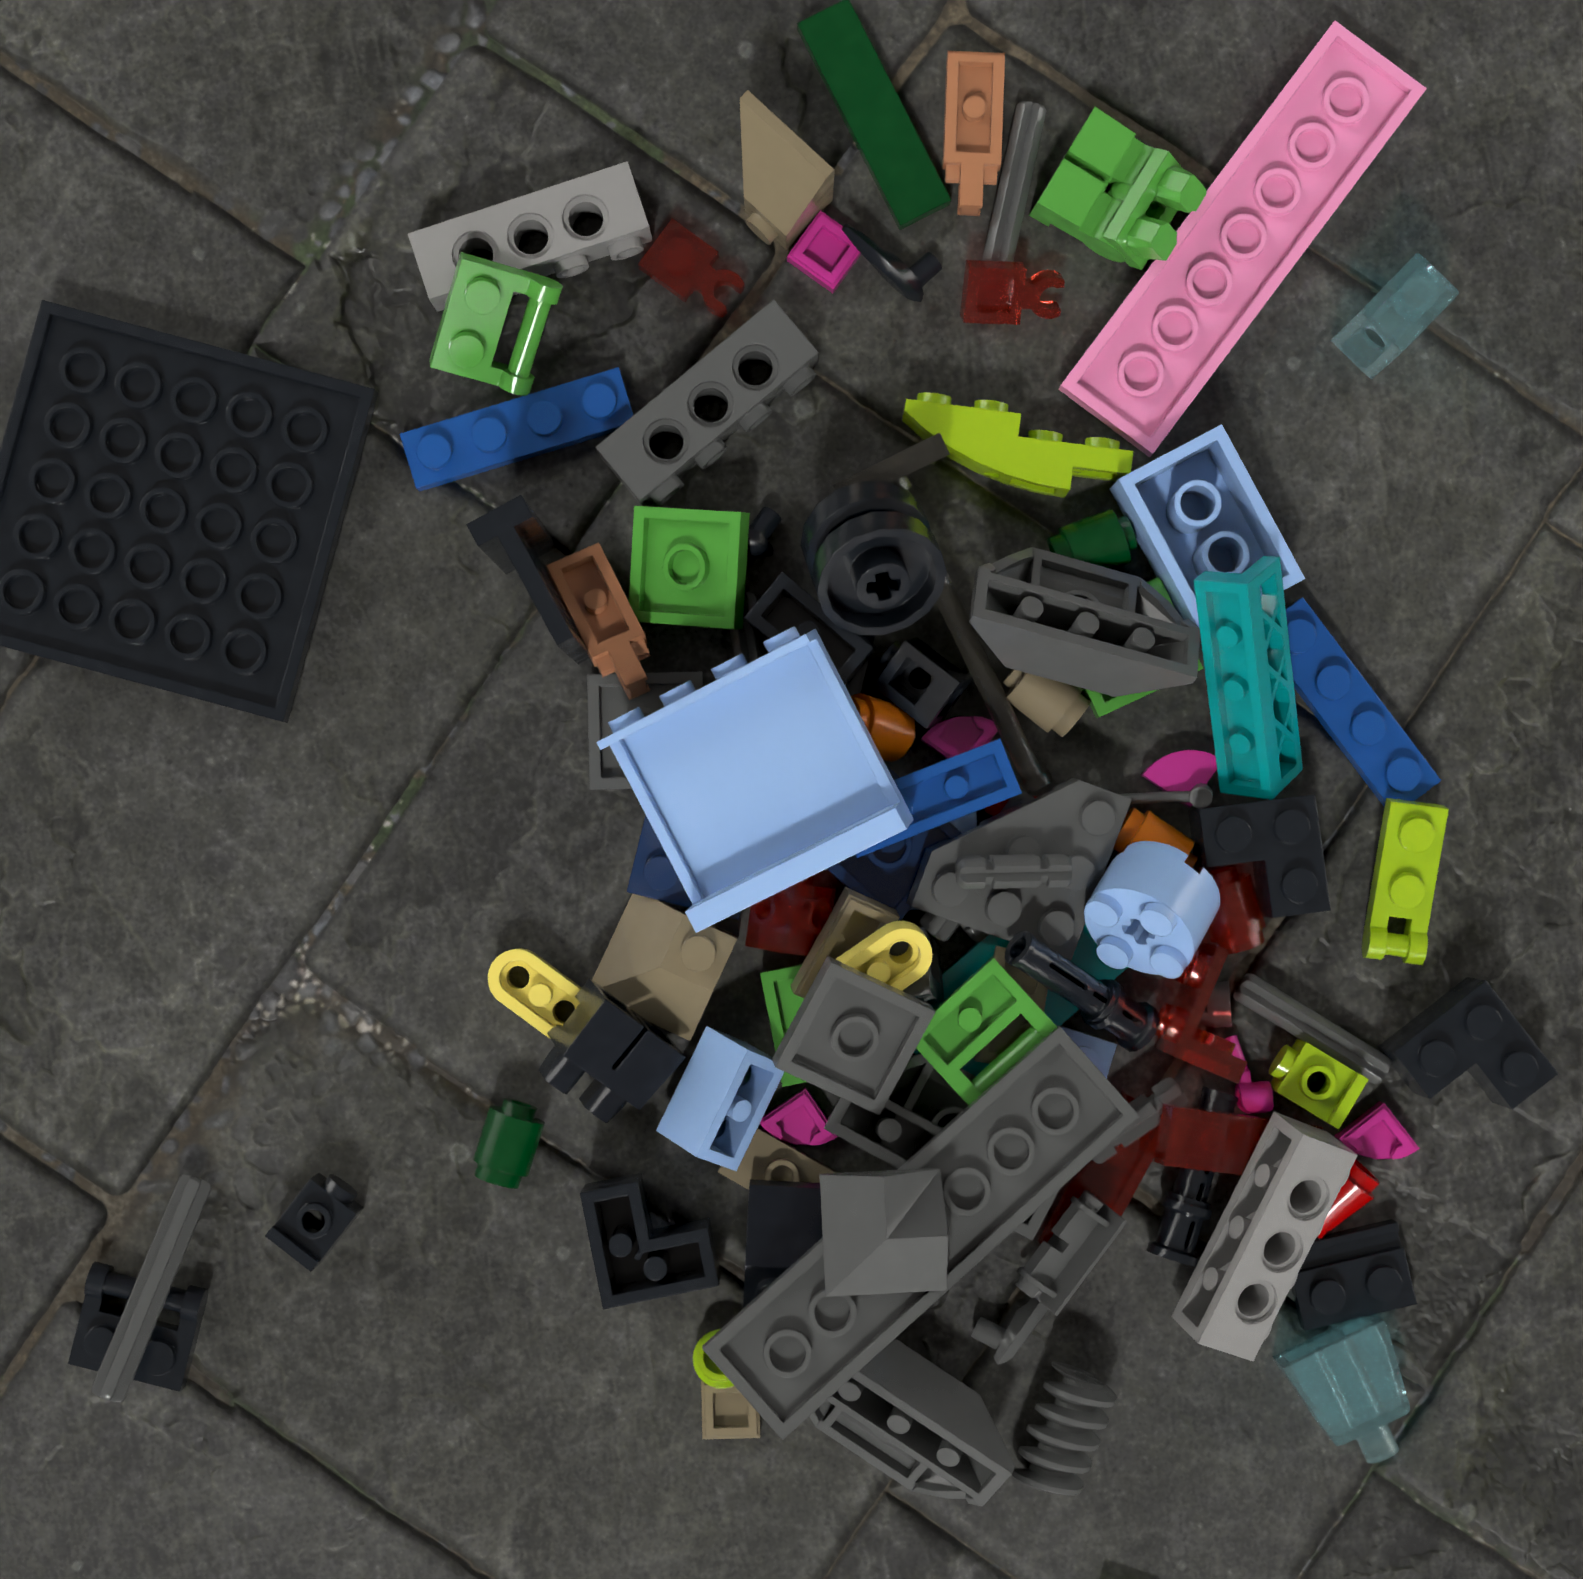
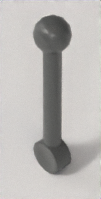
M1203 783L1196 784L1191 791L1116 793L1132 799L1130 804L1191 802L1194 807L1200 809L1208 807L1213 799V790L1210 786Z

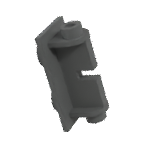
M1084 1190L1079 1198L1074 1195L1071 1197V1205L1051 1230L1054 1233L1048 1242L1043 1241L1024 1267L1020 1266L1017 1270L1020 1277L1014 1284L1028 1296L1039 1300L1056 1316H1058L1127 1224L1124 1218L1089 1190Z

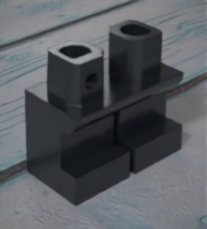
M589 978L575 996L580 1003L564 1025H556L547 1033L555 1046L548 1053L539 1071L550 1085L563 1094H568L585 1072L595 1078L579 1097V1100L593 1115L608 1123L627 1102L640 1110L686 1057L668 1035L634 1010L629 1009L627 1005Z

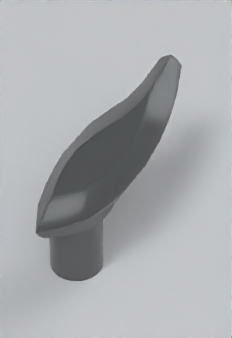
M1035 1297L1031 1298L1027 1304L1016 1310L1007 1329L981 1316L971 1337L996 1350L994 1360L997 1365L1005 1363L1012 1359L1044 1317L1048 1308Z

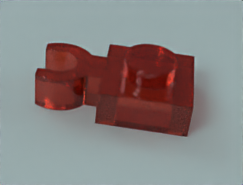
M673 218L638 264L641 271L684 302L688 300L694 290H697L702 294L708 311L722 318L727 314V307L715 299V290L720 286L727 285L741 294L745 289L742 278L735 272L726 269L717 271L713 269V264L719 258L718 251Z
M966 260L960 316L963 323L1020 325L1022 309H1032L1041 318H1057L1061 315L1058 303L1056 301H1042L1040 296L1047 288H1064L1065 280L1061 273L1054 270H1042L1035 273L1031 278H1026V268L1023 262Z

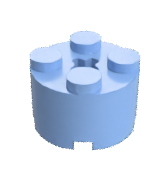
M1138 841L1127 845L1124 852L1116 855L1111 861L1084 909L1085 924L1091 937L1098 945L1096 953L1099 959L1115 969L1129 967L1143 973L1161 975L1169 979L1180 977L1186 966L1191 962L1220 907V893L1213 877L1204 867L1200 874H1198L1192 867L1184 863L1188 855L1173 846L1154 841Z

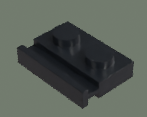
M1389 1219L1326 1234L1322 1239L1318 1237L1315 1239L1298 1272L1297 1280L1291 1288L1300 1327L1306 1331L1417 1304L1404 1247L1401 1246L1398 1233L1400 1230L1397 1221Z

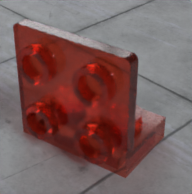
M1201 943L1181 976L1174 979V981L1181 983L1172 1005L1165 1002L1159 1010L1160 1023L1155 1034L1158 1036L1154 1047L1239 1084L1248 1062L1232 1055L1236 1044L1197 1028L1229 953L1228 949L1221 946Z

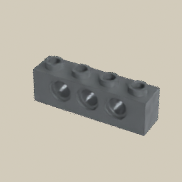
M773 299L595 448L601 459L641 506H647L652 501L657 506H660L671 499L684 486L680 478L696 464L703 470L718 460L728 449L724 441L742 427L748 433L759 426L772 413V409L768 405L784 391L791 397L806 387L817 375L812 368L818 364V351ZM759 360L766 363L772 370L768 381L756 386L745 383L739 373L747 362ZM711 396L722 399L727 404L728 410L719 421L705 422L696 415V407L702 399ZM663 433H674L684 442L681 452L672 459L658 458L651 451L654 440Z

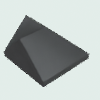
M940 1168L819 1174L826 1297L947 1290L949 1235Z

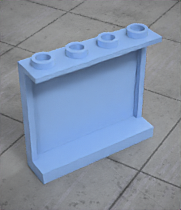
M795 626L763 642L768 651L766 655L750 663H747L743 653L711 669L716 679L715 681L698 690L695 689L691 680L660 695L659 698L664 707L645 717L640 707H637L608 722L613 734L596 742L600 750L610 746L693 904L685 913L696 933L906 830L914 820L816 629L800 636Z

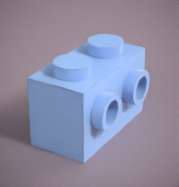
M706 1026L656 1131L695 1157L737 1171L784 1071L774 1066L773 1057L745 1041Z

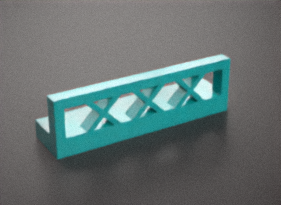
M1263 556L1242 574L1204 571L1194 579V588L1220 793L1272 800L1303 770L1281 561L1280 557ZM1260 585L1262 587V597L1260 593Z

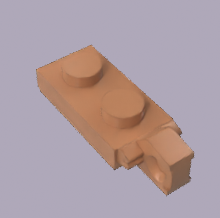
M947 52L942 169H945V183H958L957 215L980 216V209L983 206V184L996 185L997 172L1000 171L1002 159L1005 53Z
M599 542L546 565L548 574L588 650V655L594 667H598L602 677L615 672L629 700L649 692L650 688L646 682L648 679L639 662L650 657V652L646 646V636Z

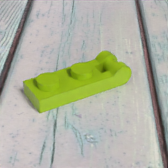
M1386 798L1362 938L1363 958L1382 960L1385 955L1402 957L1403 963L1423 965L1427 955V932L1449 811L1444 805ZM1389 917L1406 919L1404 934L1389 933L1387 931Z

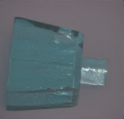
M1416 253L1330 341L1370 379H1373L1428 327L1458 296L1459 292L1422 255ZM1365 328L1376 332L1383 340L1385 347L1374 343L1366 334Z
M1374 1314L1348 1320L1273 1356L1282 1374L1320 1428L1336 1446L1344 1445L1356 1439L1367 1463L1384 1461L1399 1451L1388 1423L1407 1415L1410 1412V1405L1389 1330L1385 1321L1378 1315Z

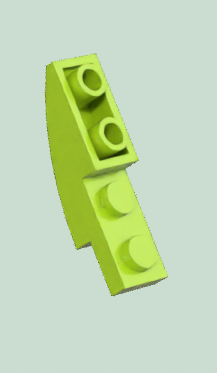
M931 392L918 393L917 400L906 399L902 421L924 441L968 469L1006 485L1034 493L1064 498L1070 491L1072 476L1116 482L1119 478L1131 472L1134 451L1119 449L1120 442L1114 439L1088 437L1085 439V445L1062 442L1063 435L1061 433L1048 430H1030L1028 437L1018 436L1021 413L1008 412L1009 405L1004 402L975 400L974 407L952 405V398L950 396Z

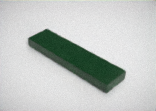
M842 0L797 23V31L898 229L902 230L949 206L951 198L849 0Z

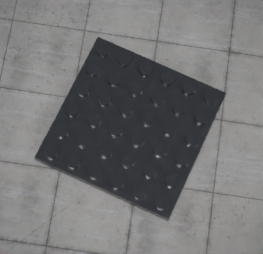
M42 300L0 448V646L288 723L378 392L373 388Z

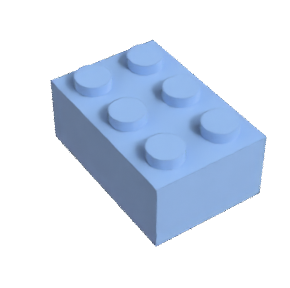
M1222 424L1119 478L1110 488L1121 512L1129 519L1135 537L1156 577H1159L1164 584L1175 609L1184 620L1189 618L1198 627L1199 620L1194 579L1204 571L1242 574L1263 556L1280 557L1284 590L1305 579ZM1260 585V593L1262 597V587Z

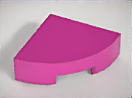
M958 716L933 726L921 738V741L944 758L949 759L989 743L1001 725L984 717Z
M1183 750L1170 753L1150 764L1141 776L1164 792L1191 791L1196 784H1207L1217 770L1216 757L1213 754L1198 750ZM1181 802L1187 808L1192 806L1191 802Z
M806 1087L765 1114L760 1122L761 1126L773 1137L795 1145H821L838 1137L824 1129L828 1119Z
M1381 1101L1377 1102L1335 1135L1341 1143L1353 1152L1372 1159H1400L1420 1149L1386 1104Z

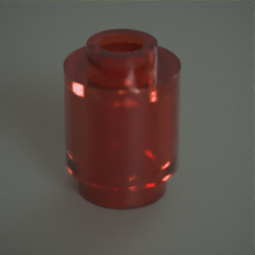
M1235 865L1209 871L1208 873L1215 880L1220 893V907L1208 929L1211 943L1218 944L1220 954L1222 955L1246 951L1263 944L1265 938L1262 929L1267 925L1251 874L1247 872L1238 873Z

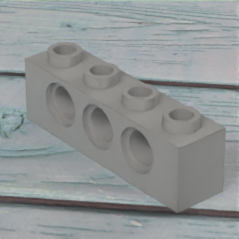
M628 161L408 233L428 298L437 312L445 308L461 252L470 254L475 250L485 249L493 253L492 261L542 276L555 273L557 278H568L586 271L589 268L588 262L609 255L611 260L626 259L639 254L644 250L643 244L653 241ZM584 214L599 216L603 220L599 231L590 236L576 234L573 231V225L580 216ZM537 231L548 236L545 248L539 253L526 254L519 250L520 240L527 233Z
M1273 1112L1171 1316L1198 1344L1254 1361L1263 1341L1270 1334L1272 1324L1289 1290L1294 1286L1298 1272L1315 1239L1321 1233L1324 1221L1341 1187L1348 1180L1350 1170L1358 1156L1327 1131Z

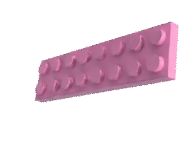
M1334 21L1208 188L1207 194L1197 211H1192L1176 231L1177 244L1168 259L1165 261L1154 260L1058 390L1148 457H1151L1427 88L1337 21Z

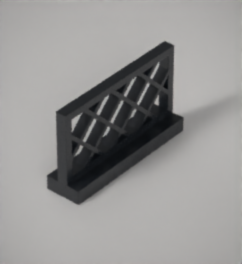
M522 495L466 524L478 547L506 575L514 570L517 571L557 646L578 665L590 659L588 650L539 558L556 548L546 527Z

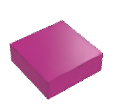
M820 210L787 255V262L833 294L861 256V253L842 231L843 226Z

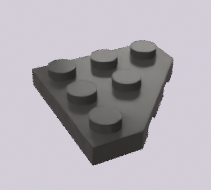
M1076 778L1052 787L1053 790L1025 804L1019 803L980 822L979 826L952 839L946 838L926 848L906 903L914 908L1010 941L1021 931L1030 932L1036 939L1063 957L1072 960L1085 925L1084 909L1086 903L1104 875L1132 799ZM1035 854V856H1039L1042 859L1043 854H1064L1070 857L1072 862V880L1067 887L1047 888V885L1040 883L1039 888L992 889L988 884H985L984 889H963L957 885L955 876L957 858L966 855H980L987 860L989 855Z

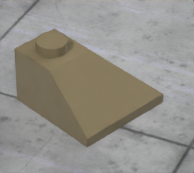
M747 90L740 97L745 213L749 215L745 222L754 234L766 244L770 245L776 240L787 250L808 228L820 210L823 212L833 201L835 169Z
M632 894L592 980L650 1023L690 1041L739 936L715 925H711L696 933L685 911L660 900Z

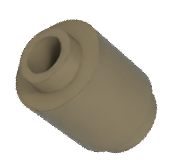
M1012 669L1003 681L1010 688L1004 698L1046 733L1052 729L1061 737L1066 735L1091 703L1090 700L1081 694L1083 688Z

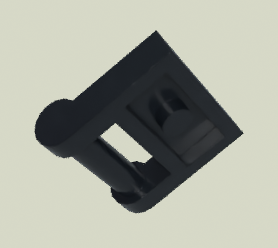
M96 1261L92 1264L85 1283V1297L68 1364L94 1371L99 1370L123 1313L122 1311L105 1308L108 1295L128 1300L137 1279L136 1277L116 1273L112 1265ZM190 1285L187 1290L171 1287L163 1308L180 1312L179 1326L157 1321L133 1380L179 1392L186 1387L208 1299V1289Z

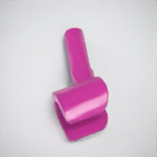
M1237 1035L1223 1039L1236 1074L1234 1075L1237 1082L1235 1096L1239 1097L1236 1103L1237 1107L1247 1114L1266 1113L1273 1110L1274 1101L1271 1084L1269 1081H1251V1073Z

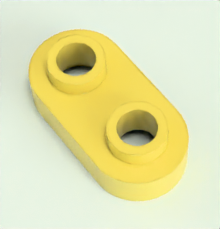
M893 921L882 926L837 957L836 960L903 991L928 971L932 962V948L926 935L917 925L908 921ZM900 941L909 943L908 949L904 954L899 956L889 954L893 944Z
M516 948L505 951L495 958L488 971V985L493 996L548 1038L550 1037L547 1033L556 1025L563 1026L565 1023L559 1020L555 1014L556 1004L559 1001L566 1000L571 1002L576 1009L580 1003L575 996L582 987L530 950ZM515 966H521L529 973V982L523 988L513 986L509 980V973Z

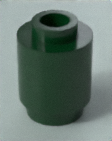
M1112 509L1059 527V534L1047 538L1049 552L1109 569L1130 563V550L1137 548V540L1127 516L1117 518Z
M504 1098L502 1107H489L473 1160L478 1163L474 1174L477 1178L501 1187L518 1189L522 1177L529 1176L545 1125L544 1121L535 1117L537 1112L535 1106L518 1100Z

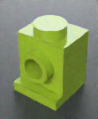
M1296 1039L1292 1047L1287 1044L1284 1045L1269 1068V1074L1273 1076L1270 1084L1274 1092L1337 1129L1341 1127L1369 1080L1300 1039ZM1320 1071L1325 1076V1082L1319 1092L1313 1093L1307 1086V1080L1312 1073Z

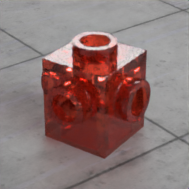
M813 875L750 906L745 946L785 954L807 956L833 910L836 889L813 885Z

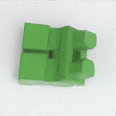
M1094 107L1029 216L1048 227L1050 224L1080 240L1089 249L1106 259L1120 263L1125 261L1128 266L1142 270L1148 259L1162 261L1168 259L1177 244V232L1170 225L1178 210L1186 213L1197 211L1207 194L1206 188L1194 174L1184 170L1169 151L1153 148L1142 143L1134 137L1136 133L1097 107ZM1107 186H1110V189L1106 194L1104 191L1106 190Z

